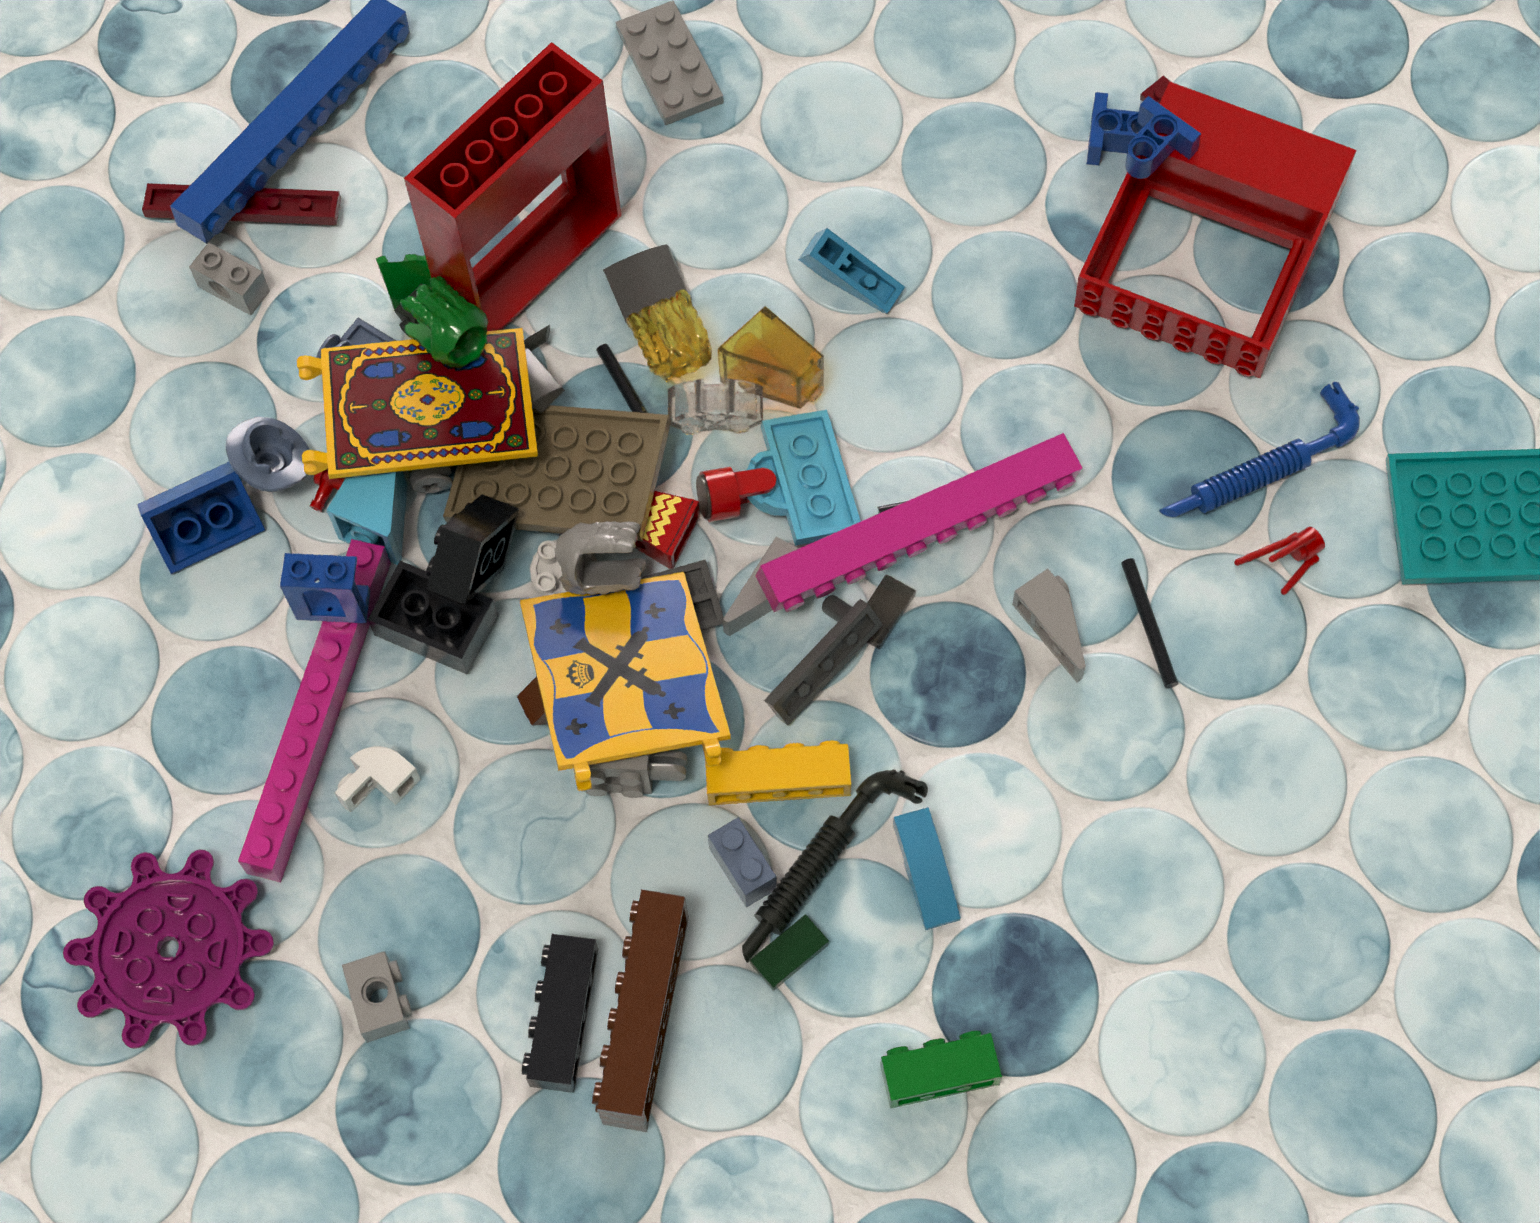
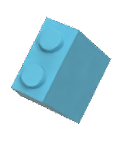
M403 471L346 477L326 510L339 540L350 544L351 539L384 546L390 562L396 565L402 559L408 487Z

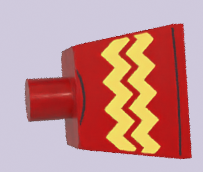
M654 491L643 540L636 541L635 548L668 569H673L700 518L699 501Z

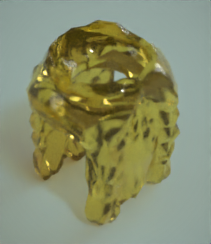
M684 289L676 291V299L673 296L669 300L662 298L653 305L643 307L639 314L634 312L626 317L627 325L633 331V337L637 339L638 347L642 350L644 358L647 359L649 371L654 375L660 376L667 383L674 377L681 378L685 374L696 372L700 367L706 366L712 359V347L707 330L703 326L701 318L698 317L697 310L692 305L690 295Z

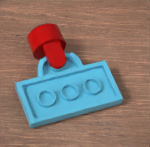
M827 410L762 420L760 428L767 451L759 452L750 460L747 470L733 472L731 467L701 471L696 479L699 507L704 519H707L708 522L737 518L740 516L741 505L752 503L764 513L773 516H786L795 546L813 543L861 522Z

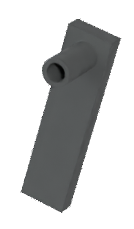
M830 595L824 600L822 611L837 621V624L764 700L776 716L786 725H789L883 625L873 609L865 601L859 599L852 607L835 595Z

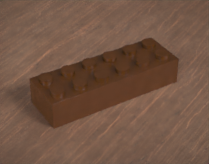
M641 889L639 901L633 900L629 917V922L633 923L632 936L625 937L622 950V958H625V972H618L615 994H618L617 1008H611L607 1024V1030L611 1031L610 1045H603L600 1057V1067H603L602 1082L596 1081L592 1097V1104L596 1105L595 1112L599 1113L603 1125L647 1132L689 919L684 896Z

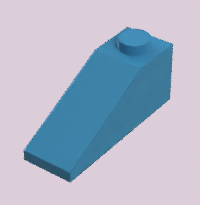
M828 228L814 235L798 259L823 279L884 314H888L905 288L904 285Z

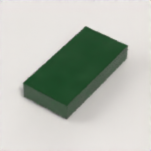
M805 914L750 960V964L774 991L829 945V940Z

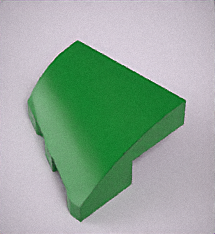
M407 254L404 260L400 262H388L386 256L376 258L394 310L400 305V300L409 296L421 283L431 287L429 280L431 275L425 255Z

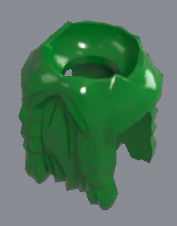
M441 276L432 277L429 279L431 287L426 284L420 285L416 289V297L407 296L405 299L400 300L402 308L411 313L414 318H417L418 324L409 322L405 325L404 330L411 339L416 340L423 348H426V351L431 354L435 361L446 364L450 368L461 369L469 363L479 360L487 343V315L476 305L467 302L463 296H460L458 291L454 290L451 285H448L444 278Z

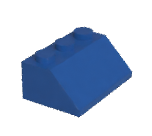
M229 462L137 504L140 515L171 574L265 530L239 475L234 471Z

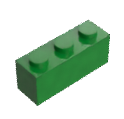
M970 1031L959 1036L960 1040L945 1043V1039L939 1038L923 1043V1048L909 1050L907 1046H901L888 1050L886 1052L887 1055L881 1057L880 1066L890 1109L1000 1085L1002 1075L991 1033L982 1035L981 1031Z

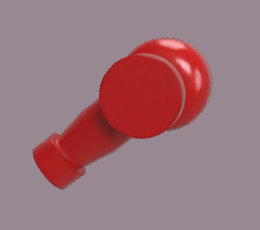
M328 469L315 474L314 483L319 485L315 499L312 500L309 507L322 512L324 504L330 497L333 489L339 490L345 478L329 479Z

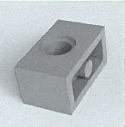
M209 242L189 266L199 288L249 315L254 313L270 292L261 270Z
M383 951L342 965L360 1033L367 1043L410 1029L406 1017L412 1016V1010L407 995L400 996L397 983L403 980L396 960L390 962L387 954ZM376 990H388V995L382 1002H371V996Z

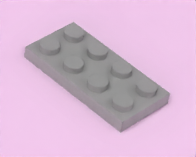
M673 0L616 22V29L665 126L724 103L723 94Z

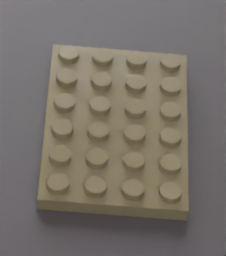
M549 405L542 413L533 409L538 456L457 465L443 514L445 521L449 522L455 513L458 514L465 508L467 503H472L483 494L520 509L515 525L517 530L563 534L580 522L592 524L606 521L620 523L630 521L640 525L637 541H642L670 430V417L666 414Z

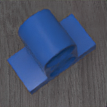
M1095 92L1086 162L1089 165L1099 166L1102 151L1127 154L1128 144L1143 128L1142 125L1137 123L1139 112L1107 108L1108 93Z
M1148 96L1139 107L1137 123L1142 125L1143 128L1128 144L1125 168L1130 176L1143 179L1150 176L1174 150L1190 159L1198 151L1201 133ZM1157 133H1165L1168 136H1160ZM1143 155L1147 159H1139L1136 156Z

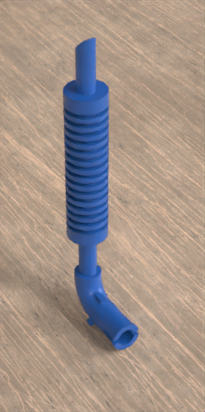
M1332 382L1334 389H1332L1330 384L1326 385L1321 390L1320 395L1335 414L1334 419L1338 426L1329 430V434L1307 444L1297 438L1276 449L1270 450V452H1266L1252 458V460L1234 466V468L1216 474V476H1212L1210 479L1196 483L1191 487V496L1160 509L1159 512L1165 516L1177 517L1198 507L1202 513H1207L1221 505L1227 504V502H1232L1239 497H1243L1245 494L1254 492L1263 486L1272 484L1281 478L1311 466V456L1333 446L1339 448L1354 439L1360 425V417L1357 413L1359 407L1350 401L1339 382Z

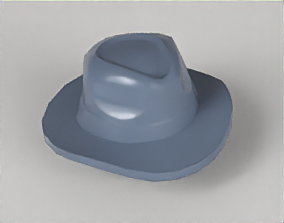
M255 417L241 422L227 436L226 453L229 463L245 482L256 489L267 492L281 491L301 482L308 475L304 471L302 453L310 449L303 438L284 422L273 418Z

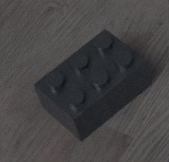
M481 494L472 503H467L460 513H455L449 522L445 525H440L434 538V544L437 545L436 553L429 561L426 575L430 576L427 590L462 604L470 601L504 570L520 509Z
M399 561L368 618L374 636L468 674L498 617L494 599L477 593L466 604H462L427 590L430 576L426 575V571Z

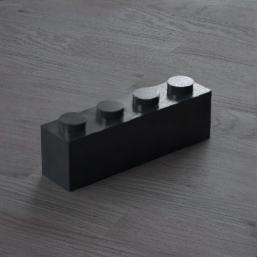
M552 934L550 945H544L541 966L546 967L543 981H537L535 989V1002L539 1003L537 1017L531 1016L528 1030V1038L533 1039L531 1053L525 1052L522 1062V1075H527L526 1080L530 1087L574 1093L598 955V946L595 939Z

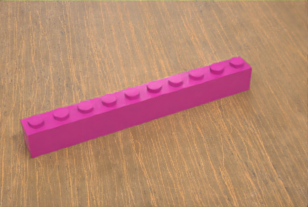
M1062 433L762 564L756 573V578L773 612L783 608L786 612H790L805 603L804 599L813 595H816L817 598L824 597L836 589L835 585L844 581L848 585L856 583L866 576L865 572L877 567L878 571L885 570L894 565L898 557L905 554L909 558L924 552L927 549L926 545L938 541L939 544L946 543L958 535L957 531L966 527L969 531L975 530L987 523L986 518L995 514L999 518L1004 517L1017 509L1016 505L1027 501L1029 505L1043 499L1049 490L1056 488L1058 492L1063 491L1076 483L1075 478L1083 468L1065 434Z
M351 539L346 556L357 557L355 583L356 585H368L371 591L367 622L322 621L238 859L239 864L248 875L280 883L282 881L370 626L368 618L379 600L391 565L384 546Z

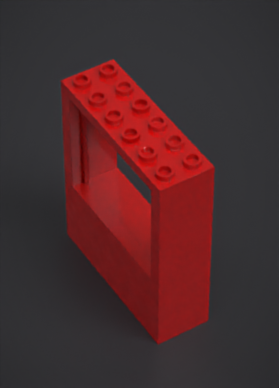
M552 42L404 177L431 278L441 276L467 302L480 308L487 315V331L503 330L622 216L603 80ZM561 174L562 184L472 268L470 259Z
M1169 82L1159 104L1201 133L1198 151L1188 159L1177 150H1174L1147 178H1134L1127 172L1078 276L1074 307L1079 308L1086 315L1100 316L1110 320L1117 327H1128L1141 332L1148 339L1162 340L1172 344L1179 351L1193 352L1203 356L1205 360L1212 364H1224L1234 368L1243 376L1261 378L1346 184L1357 150L1179 84ZM1157 133L1160 136H1168L1165 133ZM1143 155L1136 156L1139 159H1147ZM1148 196L1290 249L1252 338L1108 283Z

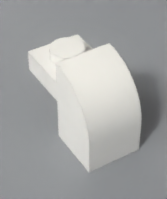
M374 746L362 749L350 757L356 771L344 776L334 793L340 804L351 813L375 788L397 805L421 779L416 768L398 752L387 747Z

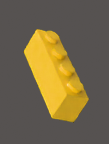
M824 741L819 746L790 743L786 744L783 748L769 749L768 746L756 745L744 751L721 748V765L708 767L705 761L708 805L851 796L848 744H840L838 741Z

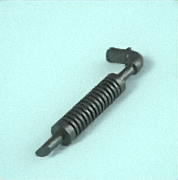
M894 769L876 772L867 777L856 789L857 795L839 818L832 815L827 818L823 827L815 834V838L811 839L806 849L802 851V855L798 856L793 866L789 868V872H786L785 877H782L781 883L776 885V889H773L772 894L767 897L768 900L763 902L764 906H760L754 914L760 923L742 946L745 961L749 962L771 932L781 935L787 927L786 923H790L791 918L796 914L795 912L799 911V906L804 904V901L808 899V895L812 894V889L817 887V884L821 882V878H824L826 875L825 872L830 870L834 861L842 854V850H845L847 844L855 837V832L851 829V826L868 803L872 804L882 793L888 795L893 793L910 800L914 804H919L923 800L915 796V793L925 798L928 792L927 784L906 776L902 770L897 772Z

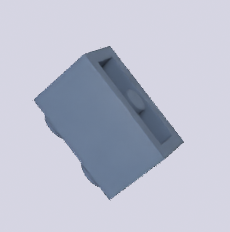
M739 817L707 835L710 851L746 908L772 893L773 889H776L777 877Z

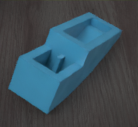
M929 807L895 816L893 818V828L904 858L903 864L925 931L960 921L953 887Z

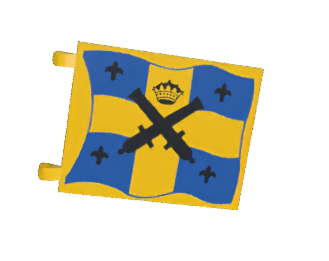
M684 572L641 579L639 588L630 591L623 589L617 592H609L605 595L599 593L579 595L564 592L520 600V607L558 771L573 768L578 791L592 788L589 765L701 744L707 766L721 765L719 741L731 739V734Z

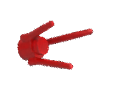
M1310 526L1299 533L1294 532L1287 538L1236 559L1234 564L1236 566L1242 565L1278 549L1281 550L1269 557L1270 562L1273 563L1288 554H1291L1297 561L1304 560V563L1281 589V594L1286 595L1307 570L1319 561L1317 554L1324 550L1325 542L1321 534Z

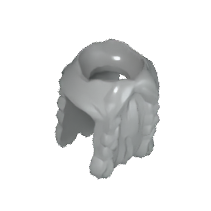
M606 521L592 524L580 522L560 535L555 548V559L561 566L562 576L559 580L565 591L579 595L587 593L591 595L596 593L605 595L609 592H617L623 589L630 591L639 588L641 573L646 569V560L634 558L628 560L594 561L588 554L633 552V549L636 547L635 542L638 540L637 533L639 532L640 525L630 521L621 523Z

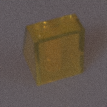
M766 306L717 349L720 381L726 386L799 409L807 402L817 400L824 390V355Z

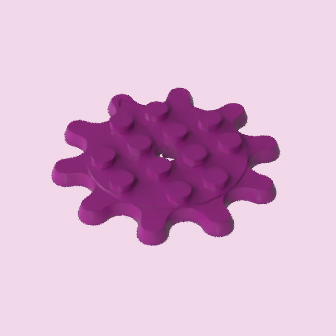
M199 849L192 852L187 858L183 869L174 874L163 872L153 854L144 852L136 855L131 862L133 881L126 891L114 893L102 886H95L86 892L84 905L97 917V929L91 936L73 939L64 947L63 957L67 963L73 966H88L93 970L95 976L94 983L90 989L79 997L77 1002L79 1012L84 1017L94 1018L109 1009L122 1011L125 1016L122 1040L130 1048L137 1049L143 1047L148 1042L152 1031L163 1023L174 1025L178 1030L180 1039L186 1045H198L203 1042L207 1035L205 1014L210 1007L218 1003H224L235 1010H245L254 1001V991L241 979L240 968L249 958L262 957L270 953L274 945L273 937L268 931L248 929L242 923V913L256 900L258 888L249 879H240L226 888L215 886L211 881L214 859L206 850ZM171 940L177 941L179 948L174 958L162 957V945Z

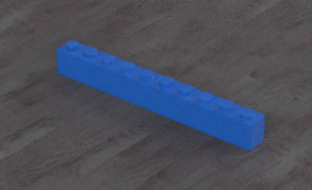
M370 0L170 205L176 225L206 244L215 235L219 234L224 229L225 224L245 207L246 202L257 191L264 188L267 180L278 169L285 166L288 158L298 148L306 144L311 134L319 126H323L334 110L339 105H343L358 85L363 84L369 74L387 59L389 53L407 38L410 31L406 11L387 0Z

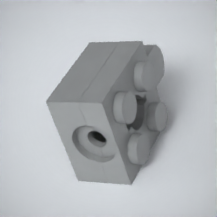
M664 751L589 765L592 788L584 791L591 796H605L607 792L622 793L623 796L631 798L642 797L643 794H652L653 780L682 781L686 778L684 766L687 764V755L680 751Z

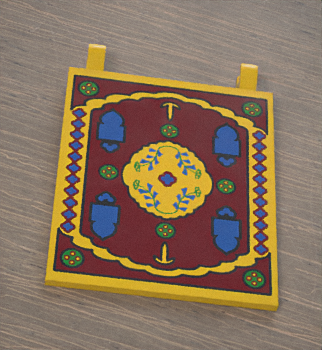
M523 328L487 331V343L479 360L473 361L461 369L450 368L446 364L435 361L431 354L426 351V348H423L414 339L321 349V359L307 355L297 358L300 379L311 380L322 374L327 453L317 450H306L302 453L304 471L308 475H315L328 469L329 479L538 456Z

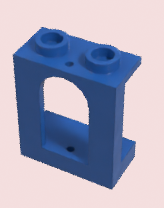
M285 553L280 587L296 620L348 623L367 622L371 591L368 585H356L355 583L356 556Z

